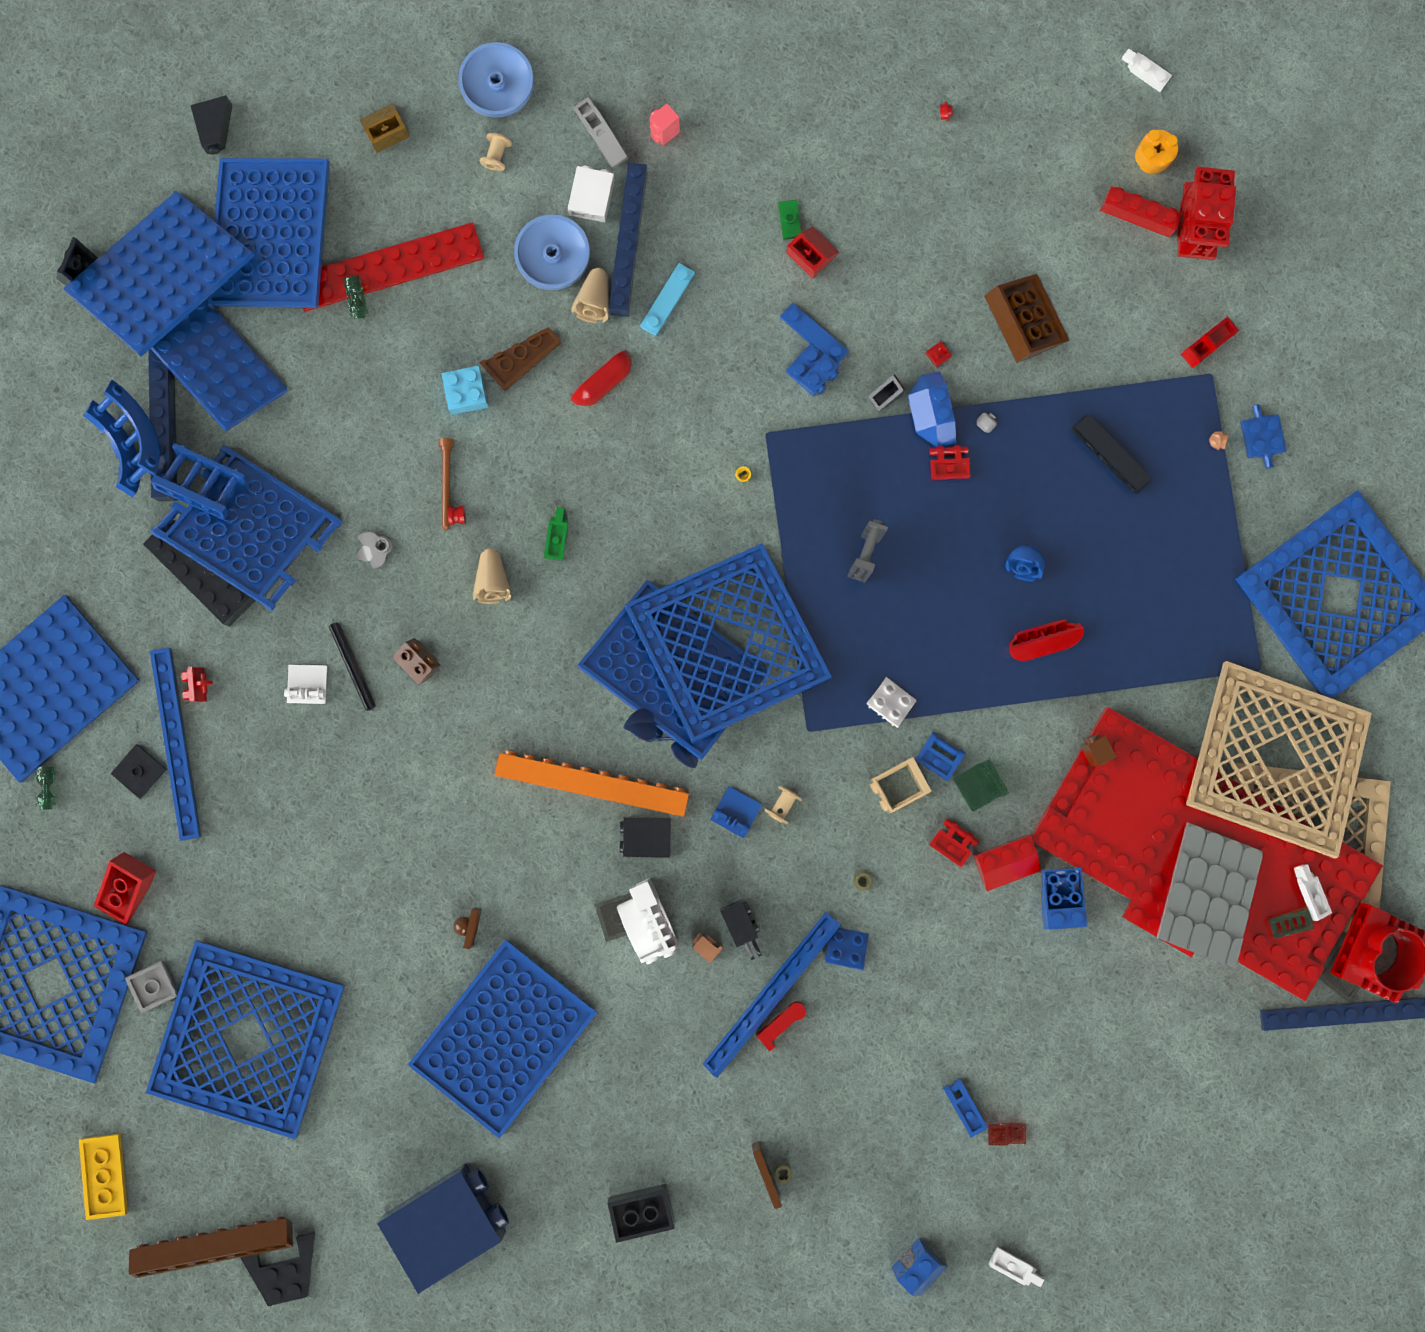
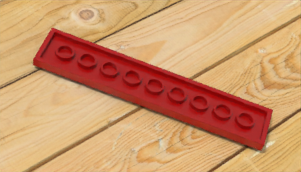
M468 223L322 266L318 308L483 260L484 255L474 223ZM303 308V311L307 312L317 308Z

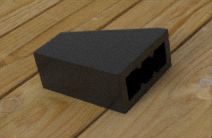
M225 95L190 105L202 148L207 154H218L220 150H224L226 147L232 112L231 101Z

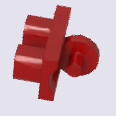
M187 667V671L181 673L182 681L188 682L189 689L183 691V699L190 700V702H207V686L213 685V681L207 680L204 667Z

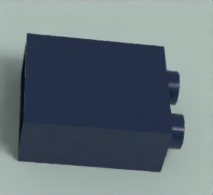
M463 1164L386 1212L377 1223L418 1294L499 1244L506 1233L504 1227L509 1224L508 1216L500 1203L497 1202L492 1206L490 1205L483 1193L489 1189V1185L479 1168L470 1171L467 1164Z

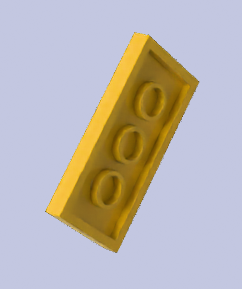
M121 1133L79 1139L86 1220L128 1214Z

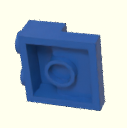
M810 343L788 367L786 373L814 397L816 393L820 395L827 387L825 384L829 379L833 381L837 377L839 365L826 353H821Z

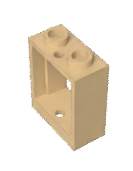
M913 757L870 779L872 781V784H870L872 791L875 795L879 794L881 798L879 803L883 811H888V813H893L932 792ZM907 766L920 791L891 806L878 781Z

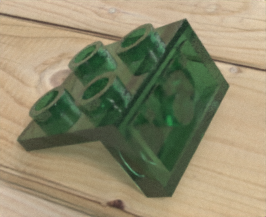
M985 759L953 778L971 811H976L994 799L1009 793L990 759Z

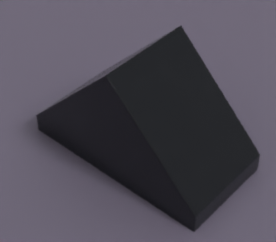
M894 374L868 397L879 412L902 397L906 389Z

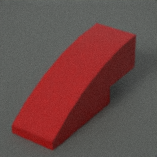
M1227 316L1180 355L1193 369L1240 330Z

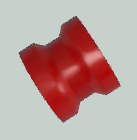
M460 505L458 508L448 506L450 525L455 523L466 524L464 505Z

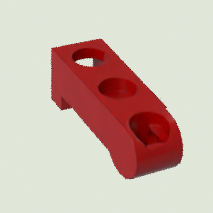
M799 1001L791 1003L756 1034L757 1038L769 1052L776 1047L773 1041L796 1020H801L805 1017V1006Z

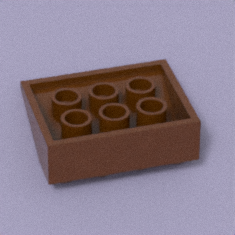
M1037 274L997 285L984 296L1016 363L1035 357L1069 341Z

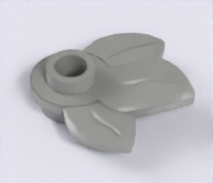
M373 532L360 534L358 539L364 546L358 551L356 558L364 562L371 561L373 569L381 567L385 563L386 555L392 550V542L387 537H378ZM381 543L386 544V548L383 550L380 549Z

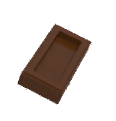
M473 908L470 919L459 917L454 922V931L460 936H466L463 948L471 949L474 947L481 909Z

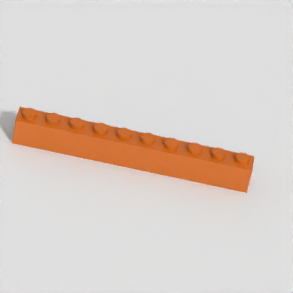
M505 750L504 754L499 753L494 776L684 817L689 796V794L685 793L686 789L675 787L673 791L666 789L667 785L656 783L655 786H650L648 781L637 779L636 782L629 781V777L622 775L613 778L610 777L609 772L599 771V774L591 773L592 769L581 766L580 770L572 769V764L561 763V766L553 765V760L543 758L542 762L535 761V756L525 754L523 758L516 757V752Z

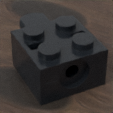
M740 899L720 908V912L736 947L745 945L751 960H754L755 957L748 944L751 941L758 957L762 956L755 941L758 938L757 933L760 931L755 919L751 921L748 916L752 913L747 902L743 903Z

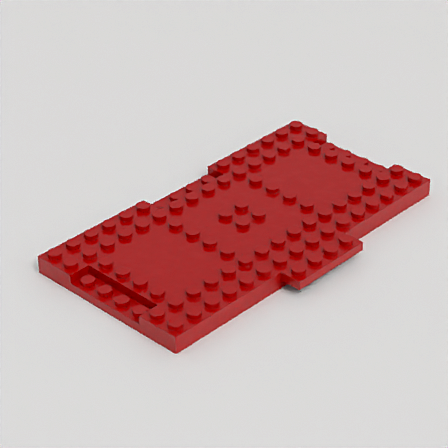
M1105 707L1089 736L1097 734L1099 736H1106L1117 757L1101 766H1091L1082 748L1080 749L1031 834L1034 844L1073 867L1081 868L1085 874L1130 899L1131 901L1122 917L1157 937L1186 823H1191L1263 851L1237 962L1306 1002L1325 968L1323 964L1359 901L1366 897L1383 865L1343 842L1339 857L1332 858L1187 806L1186 803L1198 758L1111 708ZM1217 772L1216 780L1222 778L1220 772ZM1229 778L1233 787L1240 785L1239 783ZM1225 780L1217 783L1222 793L1230 790ZM1243 787L1235 790L1240 800L1248 797ZM1232 793L1225 795V797L1235 800ZM1260 795L1254 797L1259 807L1267 803ZM1250 799L1243 802L1254 807ZM1273 803L1277 813L1285 810L1283 807ZM1269 806L1261 809L1269 813H1272ZM1288 813L1281 815V817L1291 820ZM1293 814V815L1295 816L1296 820L1300 819V817H1298L1297 815ZM1305 820L1299 822L1300 824L1310 827L1308 822ZM1308 864L1313 875L1318 876L1332 911L1330 915L1318 921L1312 920L1298 885V878L1294 868L1299 865ZM1164 941L1189 957H1193L1194 952Z

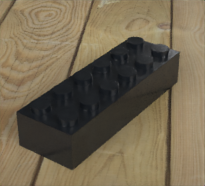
M173 519L163 532L166 533L176 520ZM153 534L143 543L222 624L230 627L256 601Z

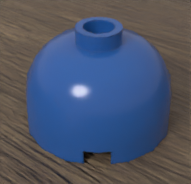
M1023 545L1011 551L1005 567L1009 573L1010 570L1016 573L1014 577L1023 581L1033 582L1036 578H1042L1046 562L1044 555L1035 546Z

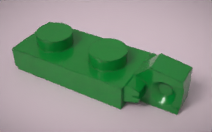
M557 507L556 516H551L549 520L544 559L563 561L568 531V519L564 518V508Z

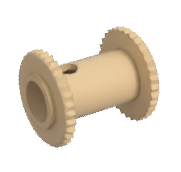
M489 133L486 136L487 140L491 142L487 157L480 158V163L488 169L503 171L505 170V165L501 163L504 149L505 147H511L512 142L504 135Z
M779 786L778 788L782 790L781 795L772 810L765 809V812L778 822L788 824L789 822L784 820L794 801L796 799L802 801V798L790 789ZM779 808L782 809V813H781V814H779V813L777 812V810H778Z

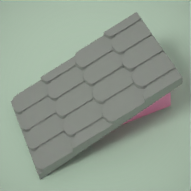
M1186 823L1157 938L1236 968L1263 851L1191 823Z

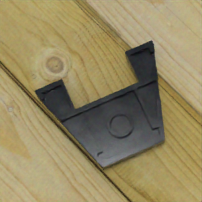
M315 1232L296 1237L300 1257L261 1266L259 1254L240 1257L267 1306L308 1297Z

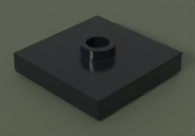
M136 744L111 772V775L135 796L142 799L167 769L141 746Z

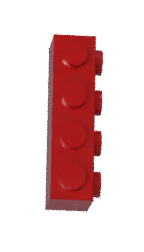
M1113 186L1107 192L1100 209L1101 212L1168 238L1175 232L1182 215L1175 208L1162 206L1157 201H1149L1142 198L1139 194H1131L1121 187Z

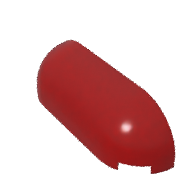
M623 350L617 353L582 383L571 396V401L580 406H592L626 378L632 366V360L628 351Z
M1059 620L1024 630L1014 635V638L1009 643V652L1015 660L1027 661L1066 650L1081 640L1084 627L1080 623L1074 624L1067 622V620Z

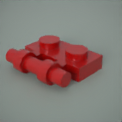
M954 445V447L937 446V448H929V455H937L938 459L930 461L931 480L969 479V458H961V454H968V446ZM954 454L955 459H944V455Z
M947 818L943 825L949 828L948 831L945 833L939 829L929 843V846L959 867H962L972 853L966 846L970 843L975 847L979 840L973 837L974 834L970 831L966 832L959 827L960 824L956 821L952 822ZM954 833L963 838L961 843L952 838Z

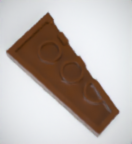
M548 327L528 337L527 340L519 344L516 343L511 348L503 352L500 351L494 354L493 357L479 363L505 392L561 344V340Z

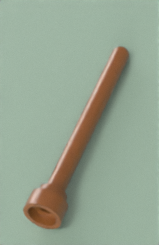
M440 438L439 447L442 451V528L448 530L450 527L448 520V506H450V452L454 448V439Z

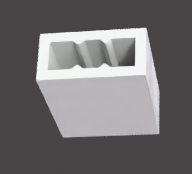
M577 166L568 204L569 215L606 223L615 181L614 173L606 169L599 171L594 170L590 166Z

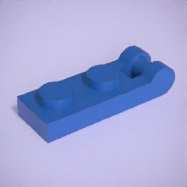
M959 1078L951 1086L943 1087V1090L972 1138L988 1127ZM960 1090L962 1095L955 1098L953 1093Z

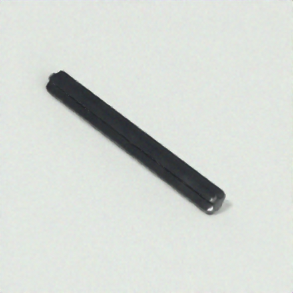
M337 622L329 625L330 632L366 711L376 708V705L340 624Z

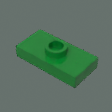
M797 200L778 202L783 240L794 239L801 233Z

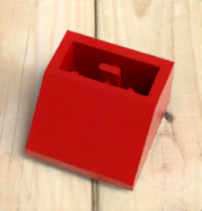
M812 226L801 232L787 245L786 254L813 279L839 254V251Z

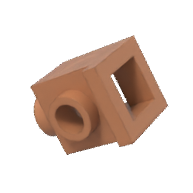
M700 932L692 941L695 943L692 948L709 963L723 949L722 945L719 944L718 947L715 945L717 942L710 935L705 937Z

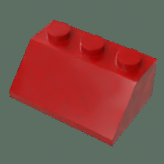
M1024 835L973 855L986 891L1041 871L1038 853L1031 835Z

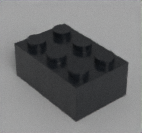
M666 1184L608 1198L607 1204L616 1243L675 1229V1221Z

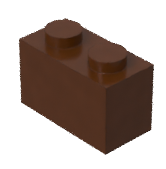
M1091 735L1084 739L1085 743L1080 745L1091 766H1101L1117 757L1106 736Z

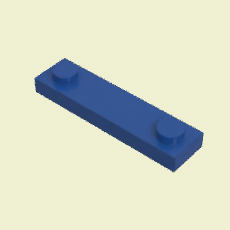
M794 303L780 316L781 320L809 344L811 343L821 353H826L837 364L849 353L843 345Z

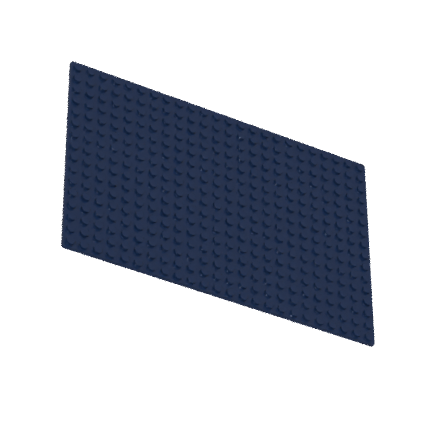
M1212 374L954 407L952 410L955 418L956 445L961 447L968 446V454H961V458H969V479L931 480L930 461L938 459L937 455H929V448L936 447L916 433L911 413L766 433L765 438L787 591L832 676L831 679L801 692L806 729L809 732L888 722L885 718H882V715H877L878 712L868 708L869 705L866 704L886 677L917 700L904 718L910 719L1219 677L1225 661L1253 671L1261 670L1251 602L1235 580L1236 577L1245 572L1226 452L1225 449L1220 448V450L1213 448L1209 441L1210 436L1214 432L1222 431ZM984 412L987 414L992 413L996 417L994 420L997 422V425L990 433H985L976 423V420ZM1086 414L1091 416L1151 477V482L1138 494L1131 492L1073 433L1072 427ZM954 454L944 455V459H955ZM879 520L884 522V526H887L888 529L879 544H875L870 559L872 560L871 563L875 564L872 574L865 583L847 577L849 569L856 558L860 559L866 539L860 538L869 521ZM1018 546H1035L1044 555L1046 562L1042 578H1036L1033 582L1023 581L1014 577L1016 573L1011 570L1009 573L1005 565L1011 551ZM1059 620H1067V622L1074 624L1080 623L1084 627L1081 640L1069 649L1027 661L1015 660L1009 652V643L1018 632Z

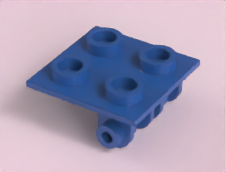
M728 786L710 820L744 839L762 804Z
M838 928L828 941L827 952L824 958L825 963L864 970L869 934Z

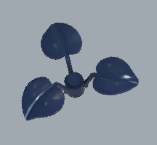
M644 708L633 712L623 727L646 742H653L656 739L659 742L662 740H674L671 737L662 736L663 731L656 727L657 723L654 722L652 712ZM675 741L671 745L675 758L687 767L696 768L698 758Z

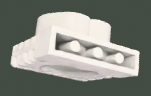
M651 878L633 885L629 889L633 899L618 905L617 910L641 963L646 962L648 965L658 960V956L663 955L664 958L675 954L679 941L674 934L673 927L660 902Z

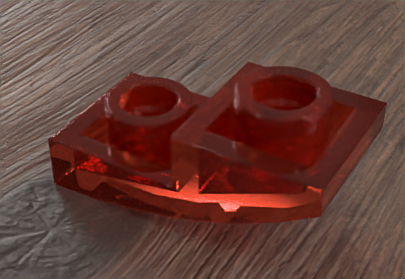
M1025 1123L988 1124V1145L1008 1146V1144H1026Z

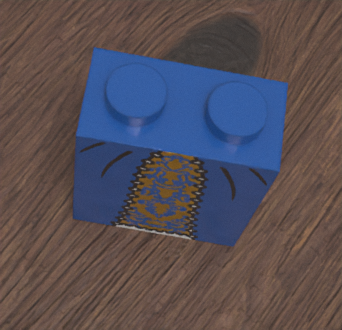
M919 1238L892 1266L897 1281L912 1296H921L947 1268V1265Z

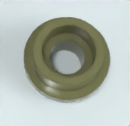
M860 871L854 876L853 883L857 889L865 891L872 886L873 878L868 872ZM861 877H865L867 880L863 885L859 882Z

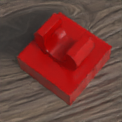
M942 341L925 353L936 368L952 357V354Z

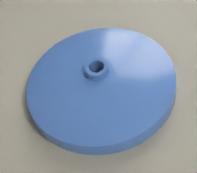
M493 42L475 48L465 57L459 70L458 82L465 102L474 111L487 117L499 118L514 114L528 102L533 91L534 76L528 59L520 50L509 44Z
M551 214L537 217L522 228L515 241L514 257L521 275L530 284L544 290H560L573 285L585 273L590 260V248L584 231L576 222L561 215Z

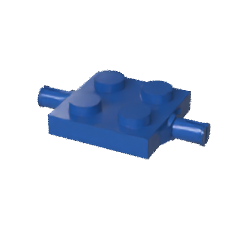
M1261 405L1252 406L1255 417L1240 422L1248 459L1255 457L1264 458L1265 469L1273 468L1271 456L1287 451L1279 414L1272 416L1262 415Z

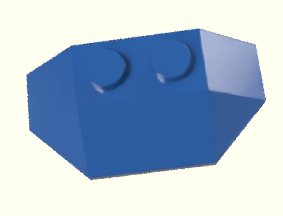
M940 371L921 375L908 394L915 431L936 448L937 446L948 447L956 445L955 418L947 384Z

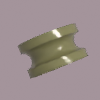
M786 1164L778 1165L774 1170L775 1179L782 1184L788 1183L792 1178L791 1168ZM780 1169L782 1171L783 1169L787 1170L788 1176L786 1178L784 1176L783 1179L779 1178L780 1173L778 1171Z

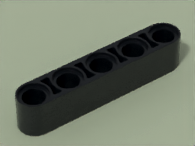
M1086 414L1072 427L1073 433L1131 492L1138 494L1151 482L1149 474L1091 416Z

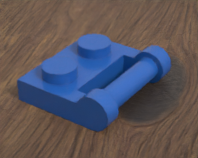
M933 731L915 761L948 781L966 752L956 749L939 738L938 734ZM935 743L955 756V759L951 761L931 748L932 744Z

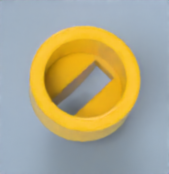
M739 467L735 472V477L740 482L748 481L751 477V471L747 467ZM745 470L747 473L739 478L738 475Z

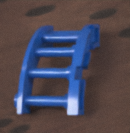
M111 380L103 393L107 397L100 404L92 400L83 416L92 422L102 433H106L112 441L110 445L120 461L116 487L133 498L138 491L140 478L146 472L153 476L157 473L160 461L159 443L153 425L142 407L121 385ZM113 401L124 412L117 420L106 410ZM128 419L135 428L130 437L122 427ZM137 440H139L140 446L138 454L133 445Z

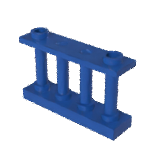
M174 443L172 447L177 457L165 476H153L151 483L154 489L225 521L228 516L225 502L237 483L246 486L247 481L244 473L239 469H231L197 454L185 445L179 446ZM184 459L195 463L182 484L177 485L171 481ZM204 467L211 470L212 473L201 491L197 493L190 491L189 488L201 468ZM219 475L230 479L218 500L208 499L207 495Z

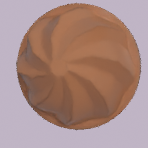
M1224 431L1214 432L1209 438L1211 446L1217 450H1220V448L1225 449L1229 434H1225Z

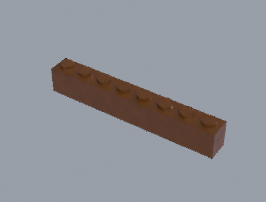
M276 1217L270 1222L256 1221L254 1225L250 1226L236 1225L234 1229L230 1230L222 1228L210 1234L201 1232L195 1234V1237L181 1236L177 1237L175 1241L161 1240L157 1241L155 1245L150 1246L149 1244H141L137 1248L129 1250V1275L141 1278L293 1247L292 1222L286 1217Z

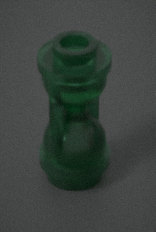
M359 275L344 277L345 282H343L346 291L349 315L354 316V319L365 318L368 310L362 287V279L359 278Z
M37 767L35 775H37L36 780L41 786V792L36 798L37 803H35V806H39V810H50L52 806L56 805L55 796L50 791V786L55 780L56 771H54V767Z

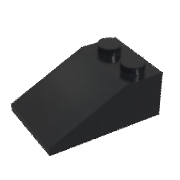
M73 237L68 249L64 253L62 264L57 270L56 279L62 284L68 285L97 260L98 257L77 238Z

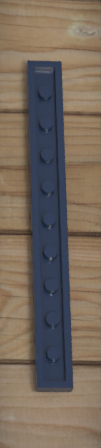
M1425 997L1400 999L1398 1003L1384 1000L1260 1010L1261 1026L1263 1031L1421 1019L1425 1018Z

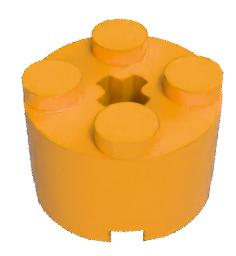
M1151 130L1146 134L1135 152V159L1140 169L1148 174H1159L1165 171L1177 156V137L1165 130Z

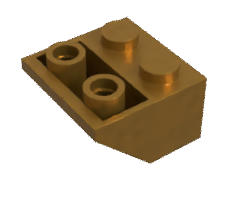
M393 103L360 119L376 153L410 137Z

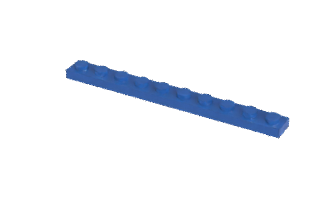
M171 648L150 651L179 839L183 841L201 837L172 650Z
M824 913L705 1060L703 1065L713 1076L719 1077L841 926L828 913Z

